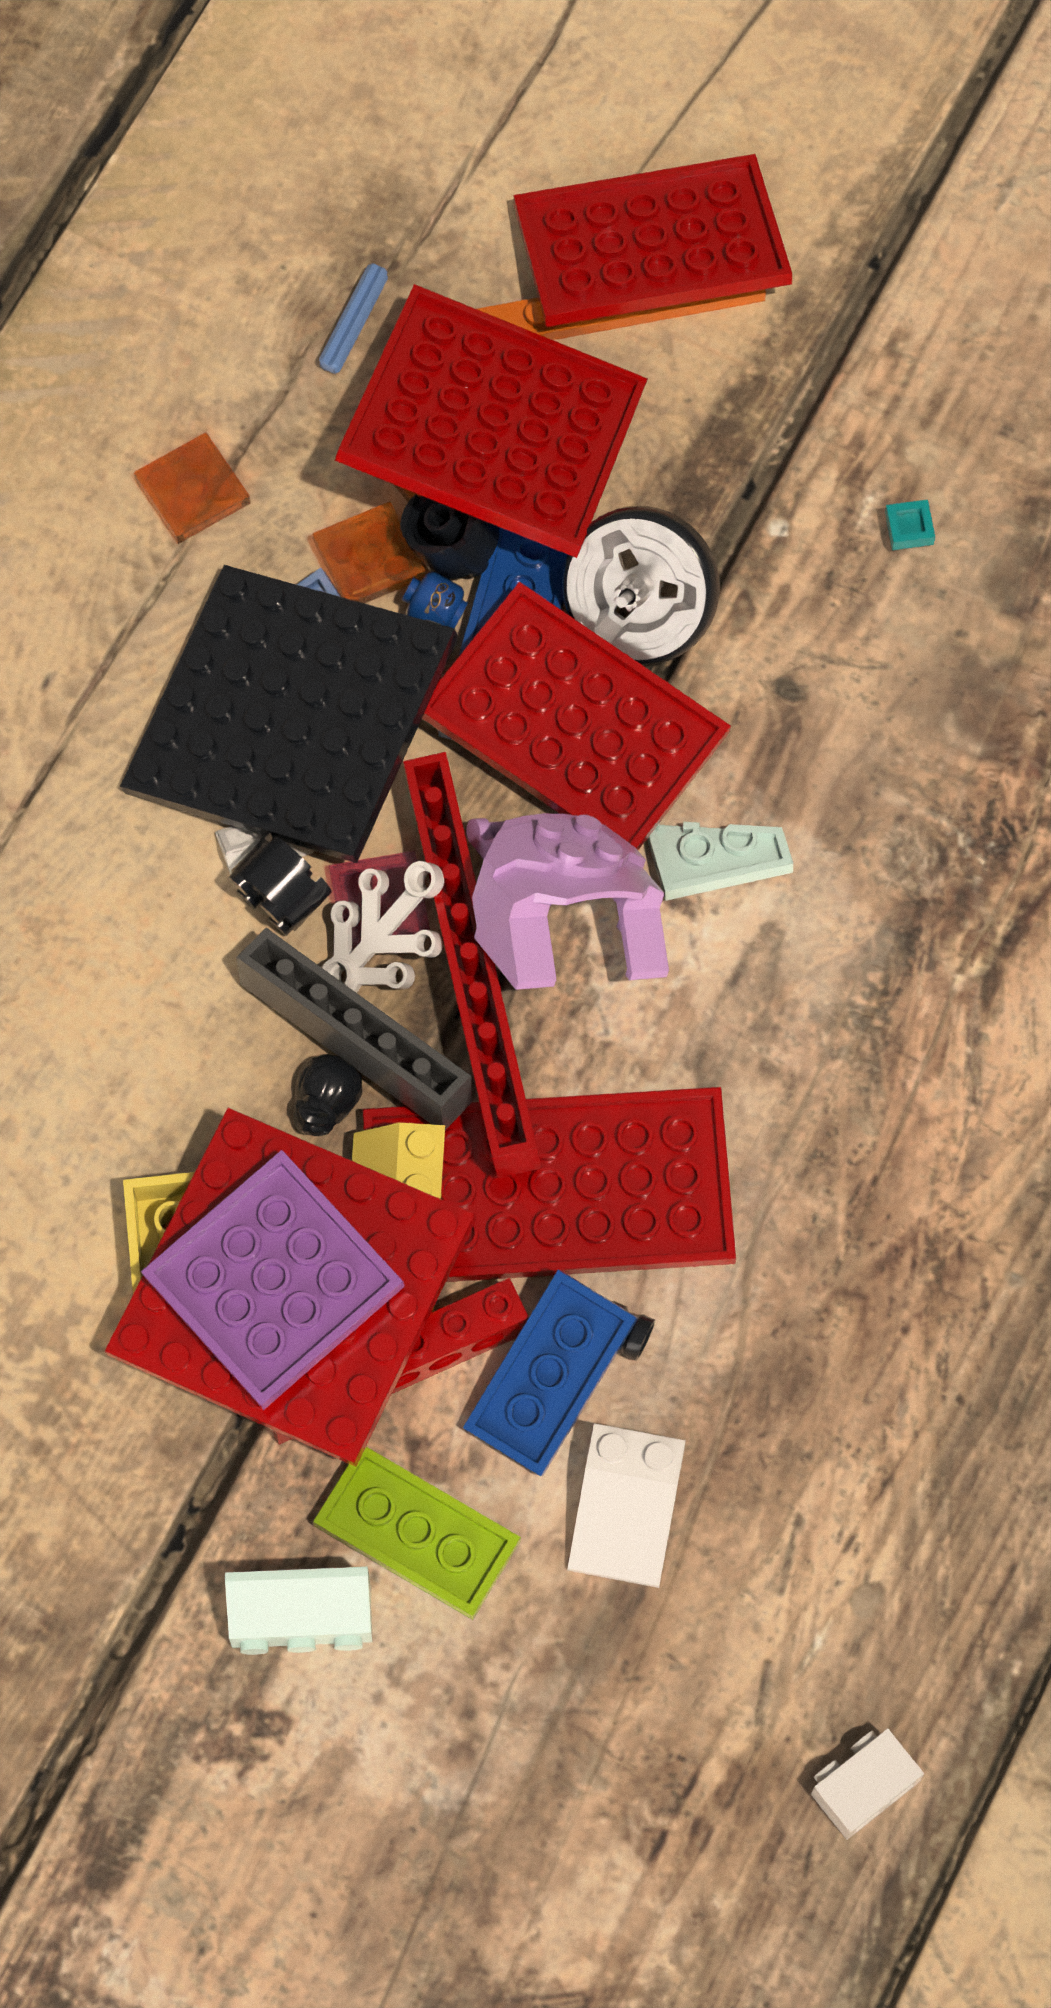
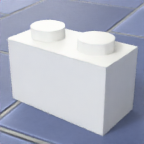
M886 1729L878 1737L873 1731H870L851 1747L855 1754L842 1765L837 1760H834L814 1776L818 1784L813 1788L811 1796L846 1840L917 1785L924 1775V1772L889 1729Z

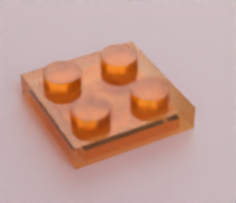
M207 432L134 472L135 481L178 544L251 504L250 495Z
M391 501L312 533L313 541L341 597L361 603H368L410 585L413 578L420 581L426 575L420 559L411 550L400 529L401 521Z

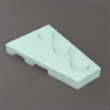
M683 822V826L660 825L659 823L647 839L661 888L665 893V901L793 873V860L782 827L729 824L724 829L700 827V822Z

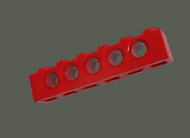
M505 1279L431 1312L392 1394L516 1339L529 1316L511 1279ZM272 1430L279 1445L292 1439Z

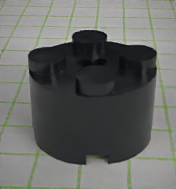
M417 494L408 501L401 516L400 529L408 546L430 572H436L447 579H457L467 575L474 577L482 574L487 569L489 559L493 555L499 541L500 527L424 496L418 497Z
M267 832L231 870L232 874L228 877L238 888L236 890L237 894L254 909L260 904V907L269 915L268 921L285 936L292 930L296 931L332 893L331 888L322 877L316 882L310 878L312 876L310 871L312 866L279 837L275 836L273 838L270 832Z

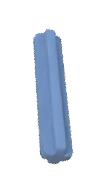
M374 263L366 267L319 357L322 369L333 374L340 372L388 280L387 270L384 267Z

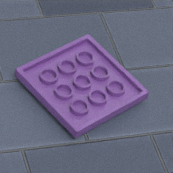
M283 1150L277 1153L141 1271L148 1282L263 1410L405 1287L402 1279Z

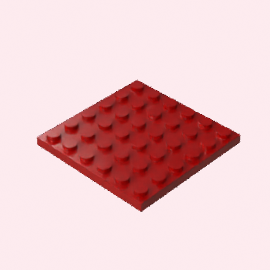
M414 284L338 448L334 461L577 558L585 540L587 528L592 522L648 378Z
M227 1108L149 1264L277 1153L283 1150L402 1279L405 1287L264 1410L144 1276H142L105 1349V1353L109 1357L357 1467L476 1221V1216L474 1213L231 1108Z

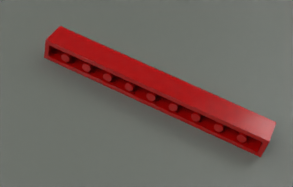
M446 752L406 760L403 763L425 861L436 864L442 870L444 876L443 888L434 897L496 1175L497 1178L540 1169L539 1154L495 963L474 938L477 926L472 896L476 880Z

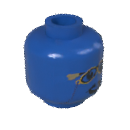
M436 572L427 573L422 581L413 578L402 598V601L409 604L405 615L434 621L451 628L456 627L468 605V602L463 600V588Z

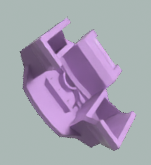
M544 813L500 822H489L486 818L469 820L466 829L467 838L484 859L472 896L477 926L474 938L516 990L554 987L556 972L547 918L551 904L569 905L600 898H612L617 904L619 920L616 927L622 934L627 965L626 977L629 980L667 977L669 966L660 906L665 893L643 869L646 859L633 845L606 825L601 824L598 819L589 815L575 816Z

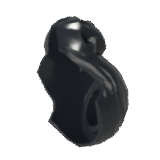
M331 1054L312 1057L302 1066L296 1080L295 1103L292 1114L295 1127L305 1135L317 1137L328 1135L333 1127L351 1112L362 1096V1078L358 1070L339 1056Z

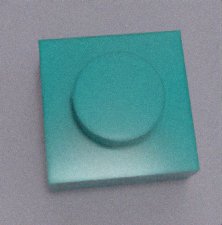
M928 499L886 505L885 517L892 550L934 545L936 537Z

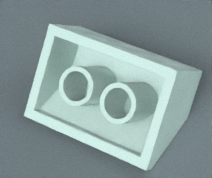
M368 1567L225 1573L229 1640L232 1648H240V1653L265 1654L268 1652V1647L287 1646V1651L304 1653L316 1650L315 1645L334 1644V1649L351 1651L363 1648V1643L372 1642L371 1585Z

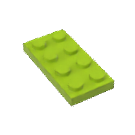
M368 1447L365 1448L357 1467L348 1465L313 1521V1525L472 1620L521 1542L520 1536Z

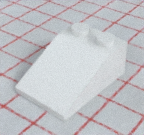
M594 1423L567 1571L659 1588L686 1440Z

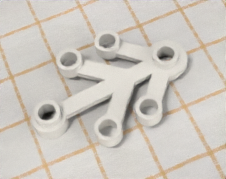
M423 861L412 863L404 875L406 890L381 919V895L389 887V878L382 870L372 868L364 870L358 880L359 888L362 891L361 942L352 951V928L360 922V907L354 902L338 901L331 909V919L334 923V956L325 962L322 968L339 981H341L342 972L346 969L347 979L344 984L356 993L362 985H388L394 989H408L415 980L414 969L409 964L393 962L387 968H369L364 966L374 954L416 953L419 956L429 958L440 954L443 948V939L435 931L420 930L415 935H392L423 898L435 897L443 888V872L436 864ZM431 873V883L427 888L425 886V878ZM376 875L378 880L377 886L372 890L370 880ZM348 907L350 915L348 920L344 922L342 913ZM429 936L432 944L430 949L426 951L424 949V941ZM401 968L403 979L398 983L396 981V972Z

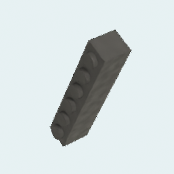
M265 928L236 957L239 980L243 987L430 1124L445 1125L446 1130L472 1103L471 1075L268 928Z

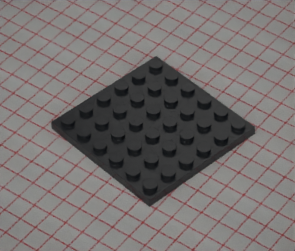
M224 565L120 787L127 795L257 834L265 835L267 832H270L273 838L277 836L284 842L358 863L458 639L455 628Z

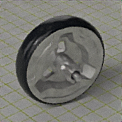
M628 506L607 512L589 524L578 557L575 558L567 554L562 575V590L569 616L641 665H653L672 660L684 654L704 636L716 614L720 596V581L717 565L709 546L688 522L660 508ZM630 549L639 565L626 570L620 552ZM663 581L678 586L677 597H662L660 595L661 588L664 586ZM617 606L619 608L626 607L628 611L635 607L634 611L627 618L622 617L616 612Z

